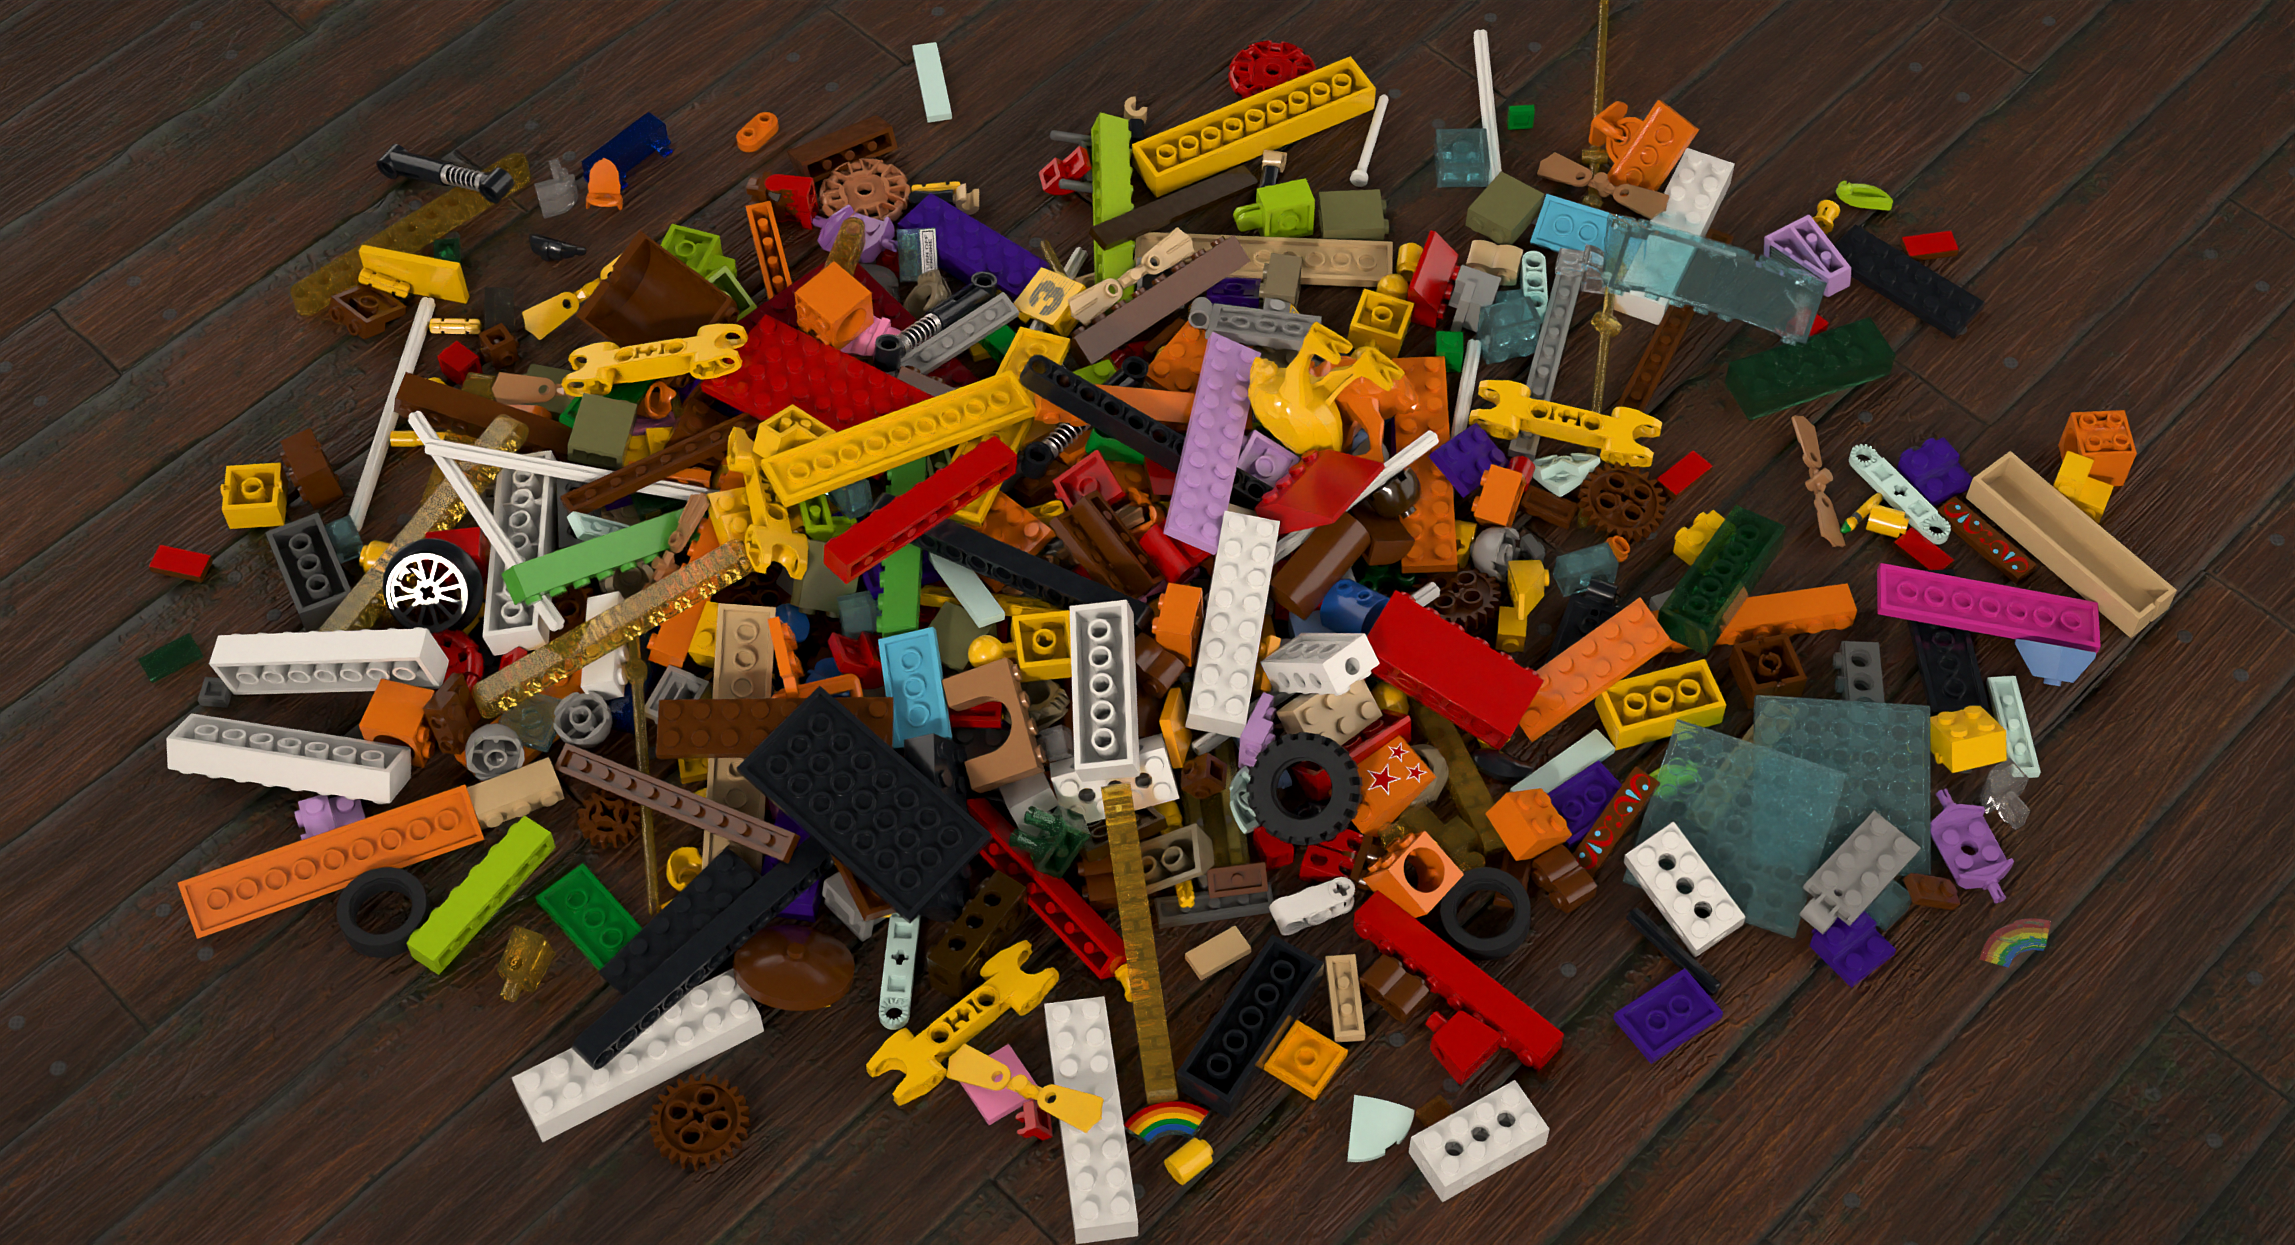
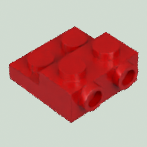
M1095 450L1052 481L1057 488V491L1054 492L1055 496L1064 506L1067 505L1068 509H1071L1083 496L1098 490L1110 506L1126 495L1108 463L1098 450Z

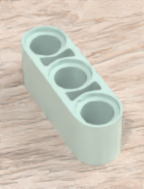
M1529 251L1523 255L1520 271L1522 318L1529 325H1539L1544 321L1548 302L1545 256L1538 251Z

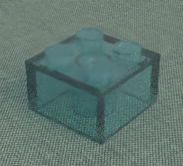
M1486 128L1436 129L1434 158L1437 187H1487L1490 160Z
M1530 296L1480 307L1476 340H1479L1482 344L1481 353L1486 364L1503 362L1507 359L1535 353L1541 318Z

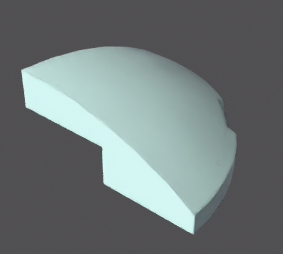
M1571 453V456L1558 457L1557 455H1550L1532 461L1535 465L1532 477L1548 491L1561 497L1579 486L1585 480L1587 474L1594 471L1595 467L1601 462L1600 457L1585 453Z
M1244 766L1235 774L1229 788L1231 811L1244 834L1250 833L1260 826L1254 818L1256 815L1250 809L1248 803L1250 795L1246 791L1251 775H1248L1250 770L1247 766Z
M1354 1095L1347 1162H1364L1384 1156L1385 1149L1396 1141L1397 1144H1400L1411 1128L1415 1110L1381 1099Z

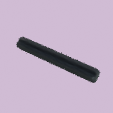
M1633 908L1628 913L1627 921L1681 970L1685 968L1708 995L1713 996L1717 993L1721 983L1639 908Z

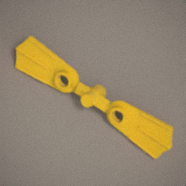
M620 255L601 270L600 278L585 284L574 294L563 292L523 311L525 330L533 334L538 340H541L575 314L579 308V303L589 298L602 279H607L608 273L613 272L612 266ZM564 299L570 301L571 306L569 309L563 307Z
M963 1044L949 1057L946 1075L949 1079L993 1091L1002 1090L1007 1086V1089L1017 1092L1025 1099L1032 1098L1037 1100L1042 1110L1084 1133H1088L1093 1125L1102 1120V1106L1104 1102L1102 1097L1054 1084L1042 1088L1032 1084L1022 1074L1011 1078V1071L1006 1065L967 1044ZM1002 1074V1080L995 1082L996 1076ZM1056 1095V1100L1053 1103H1048V1099Z

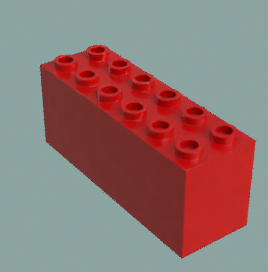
M1395 590L1367 635V639L1380 663L1371 670L1372 674L1498 751L1510 739L1544 682L1543 679L1539 678V674L1529 667L1523 668L1516 664L1510 655L1493 650L1489 647L1490 645L1487 641L1480 637L1474 638L1465 633V629L1455 622H1447L1440 617V614L1435 609L1430 607L1424 608L1416 603L1413 596L1406 592L1400 593Z

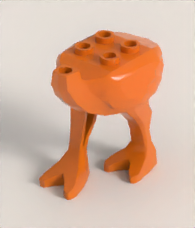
M1341 356V361L1338 365L1325 360L1317 367L1315 362L1311 361L1309 374L1315 377L1326 376L1335 367L1350 366L1358 359ZM1405 375L1400 380L1392 379L1394 385L1390 391L1382 389L1370 379L1362 376L1353 380L1342 390L1335 400L1342 421V453H1347L1352 448L1355 435L1363 428L1368 434L1370 450L1365 454L1356 456L1385 463L1382 446L1385 428L1384 421L1392 418L1398 412L1400 414H1408L1409 412L1413 413L1421 409L1420 398L1414 386Z

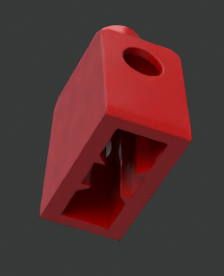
M1435 1011L1426 1021L1425 1025L1435 1033L1431 1039V1052L1460 1086L1500 1048L1502 1035L1464 1011H1458L1449 1021L1438 1011Z

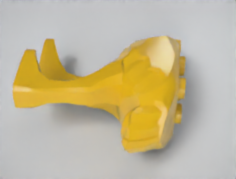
M1315 322L1306 334L1298 355L1287 368H1278L1274 361L1255 357L1250 369L1248 397L1255 417L1262 423L1263 427L1269 430L1285 447L1291 449L1294 453L1304 454L1312 449H1316L1317 452L1326 449L1341 452L1343 443L1342 421L1335 400L1342 390L1353 380L1362 376L1370 379L1382 389L1390 391L1394 385L1392 379L1400 380L1405 374L1404 371L1384 354L1373 347H1369L1350 366L1335 367L1326 376L1315 377L1309 374V366L1314 354L1332 364L1338 365L1341 361L1339 353L1347 354L1353 348L1347 339L1322 324Z

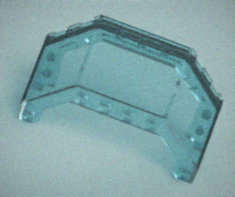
M1609 213L1607 217L1601 283L1609 287L1608 292L1623 296L1624 292L1630 293L1631 290L1645 292L1644 297L1656 301H1659L1660 297L1669 299V304L1683 308L1684 304L1694 306L1693 311L1708 315V312L1711 311L1718 313L1717 318L1732 322L1733 318L1748 322L1782 336L1780 341L1796 346L1797 342L1806 344L1827 282L1794 266L1790 268L1781 264L1780 261L1760 255L1758 260L1755 258V254L1750 253L1749 250L1645 219L1636 221V218L1623 215L1619 218L1618 215Z

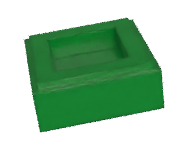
M1534 105L1509 106L1507 117L1508 130L1533 128Z

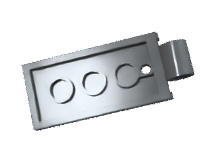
M1198 297L1192 302L1188 317L1189 323L1194 328L1207 329L1205 339H1208L1211 333L1214 332L1237 343H1243L1246 346L1259 345L1276 350L1291 349L1298 352L1311 325L1315 322L1321 324L1322 318L1320 316L1216 303L1212 306L1211 301L1205 297Z
M1874 810L1804 884L1803 889L1814 898L1810 900L1799 915L1821 934H1824L1838 917L1848 926H1851L1916 856L1921 847Z

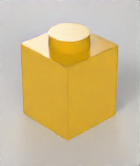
M1499 607L1496 650H1504L1506 652L1524 651L1527 616L1524 620H1518L1513 607Z

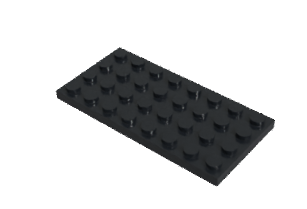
M821 686L805 699L737 767L738 773L909 924L993 839L989 831Z

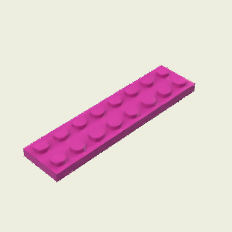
M1880 563L1877 569V606L1879 615L2006 638L2096 652V654L2101 648L2098 602Z

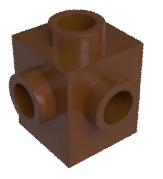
M503 323L478 334L482 345L479 352L485 363L490 362L496 371L519 360L517 348L520 347L519 342L513 333L510 334Z
M1208 752L1185 762L1181 771L1180 789L1199 800L1206 799L1225 790L1227 764Z

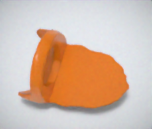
M603 158L596 162L590 170L586 209H589L592 204L599 207L617 206L619 210H622L623 198L620 194L621 185L618 170L610 160Z
M662 380L656 381L651 385L645 398L637 406V415L653 420L668 416L672 411L671 401L675 398L677 392ZM655 387H659L660 393L652 392Z

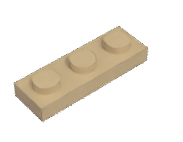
M1355 954L1326 956L1325 966L1334 1042L1365 1040V1028Z

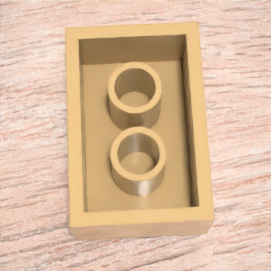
M1364 679L1356 680L1350 685L1349 691L1339 696L1334 694L1302 693L1276 711L1287 734L1299 732L1319 734L1336 741L1340 746L1383 716Z

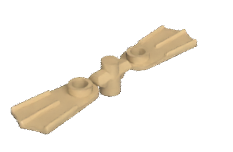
M1177 227L1145 253L1141 259V264L1128 270L1117 280L1106 279L1070 297L1068 303L1071 317L1087 327L1091 324L1090 320L1105 312L1122 297L1123 289L1134 285L1146 274H1159L1195 254L1192 237ZM1151 258L1157 261V266H1153L1150 263ZM1109 286H1113L1115 288V294H1111L1109 292Z

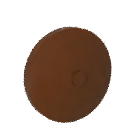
M779 925L761 929L735 952L733 964L736 982L746 994L765 1005L791 1011L815 1010L837 1002L850 990L855 970L853 956L842 942L821 930L799 925Z

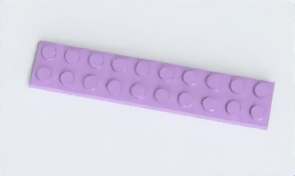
M1214 332L1208 338L1163 534L1213 555L1218 550L1224 511L1228 510L1250 407L1248 397L1250 369L1255 357L1261 356L1260 352Z

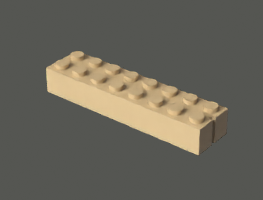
M2011 451L1972 479L1966 498L2085 600L2098 602V611L2130 638L2145 628L2149 621H2154L2169 609L2177 590Z

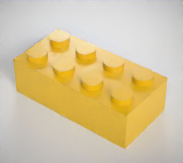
M1702 659L1620 680L1596 697L1595 707L1616 751L1722 723L1726 703L1706 660Z

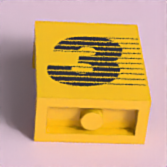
M1041 267L1013 304L1019 310L1018 317L1023 323L1026 324L1030 318L1048 325L1055 335L1067 338L1079 322L1071 317L1068 299L1087 288L1079 282Z

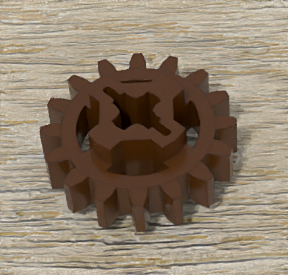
M603 789L600 796L594 792L591 793L593 800L591 802L584 800V809L578 810L580 818L578 824L585 839L590 838L593 846L600 841L604 849L608 843H612L614 848H617L618 841L620 840L626 844L629 843L627 836L629 834L636 836V827L642 825L640 819L642 813L638 803L613 793H608Z

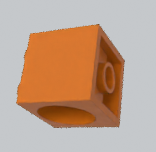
M835 261L795 292L798 326L805 333L809 332L825 345L841 350L874 323L872 292Z
M2125 410L2071 412L2058 444L2062 462L2067 451L2090 458L2094 462L2088 477L2112 486L2124 485L2137 454Z
M381 679L359 724L364 740L411 747V765L424 768L428 758H432L434 755L437 740L423 711V707L433 697L435 691Z
M1422 831L1417 834L1411 832L1403 839L1397 837L1391 841L1386 847L1388 852L1382 858L1380 856L1367 867L1369 872L1362 879L1374 893L1379 890L1412 917L1417 918L1428 914L1464 874L1426 831ZM1405 859L1416 869L1418 875L1416 890L1409 885L1405 878Z

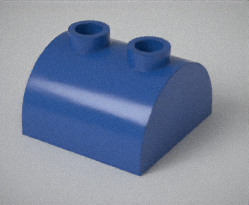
M1351 579L1340 580L1331 587L1323 599L1320 609L1321 625L1336 633H1365L1367 637L1390 598Z

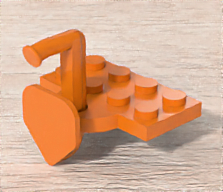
M1657 100L1645 120L1637 117L1623 118L1628 110V105L1624 102L1616 101L1592 120L1589 143L1598 147L1606 143L1608 156L1614 162V165L1607 174L1608 180L1612 185L1618 187L1622 184H1630L1657 192L1700 129L1661 100Z
M779 616L768 619L779 673L785 687L771 698H808L819 686L831 696L849 692L850 697H864L860 680L854 674L840 675L801 685L799 678L804 677L801 661L793 651L798 649L795 634L790 629V626H788V623H783Z

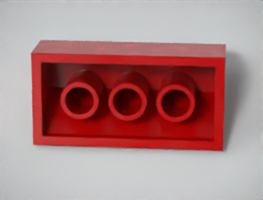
M1382 709L1381 713L1383 716L1341 746L1350 753V757L1358 765L1398 735L1402 736L1409 743L1411 741V719L1409 715ZM1302 761L1292 767L1306 797L1316 801L1327 800L1331 797L1328 794V791L1332 788L1331 779L1320 765L1311 761Z

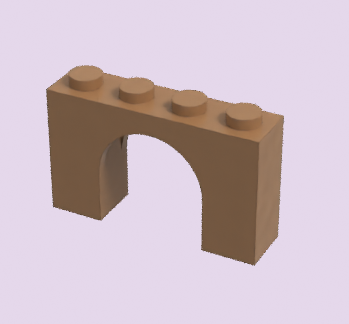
M1003 658L942 680L948 705L957 712L991 701L1003 703L1010 712L1012 727L1007 741L994 752L964 762L971 788L980 794L1045 772L1043 763L1046 762V756L1041 745L1038 746L1035 735H1038V728L1034 719L1030 718L1027 709L1030 707V700L1026 691H1022L1020 681L1023 680L1022 672L1019 670V665L1014 664L1008 658Z

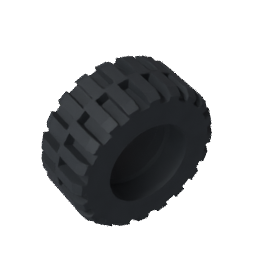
M1308 732L1287 734L1267 744V748L1263 752L1260 751L1255 759L1257 761L1254 767L1251 766L1248 775H1251L1246 791L1250 795L1248 803L1250 809L1256 815L1254 818L1258 824L1263 825L1267 833L1279 838L1280 841L1297 845L1319 844L1335 838L1340 832H1344L1349 827L1350 821L1355 819L1358 813L1357 808L1362 801L1363 795L1361 794V786H1363L1362 777H1359L1357 770L1359 768L1350 757V753L1336 741ZM1300 761H1311L1320 765L1328 773L1332 783V795L1327 806L1318 814L1309 817H1300L1290 813L1282 805L1278 796V782L1282 773L1290 765Z

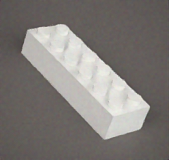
M1127 600L1070 606L1075 771L1082 782L1140 776L1133 611Z

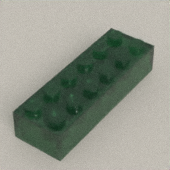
M1867 317L1729 362L1725 384L1748 420L1751 421L1890 375L1896 354L1871 317Z
M1735 505L1659 609L1657 621L1669 638L1707 655L1781 551L1786 526Z

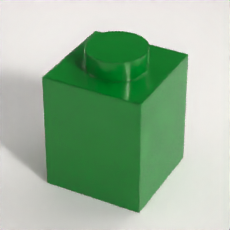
M1436 331L1434 357L1445 356L1446 372H1461L1463 332Z

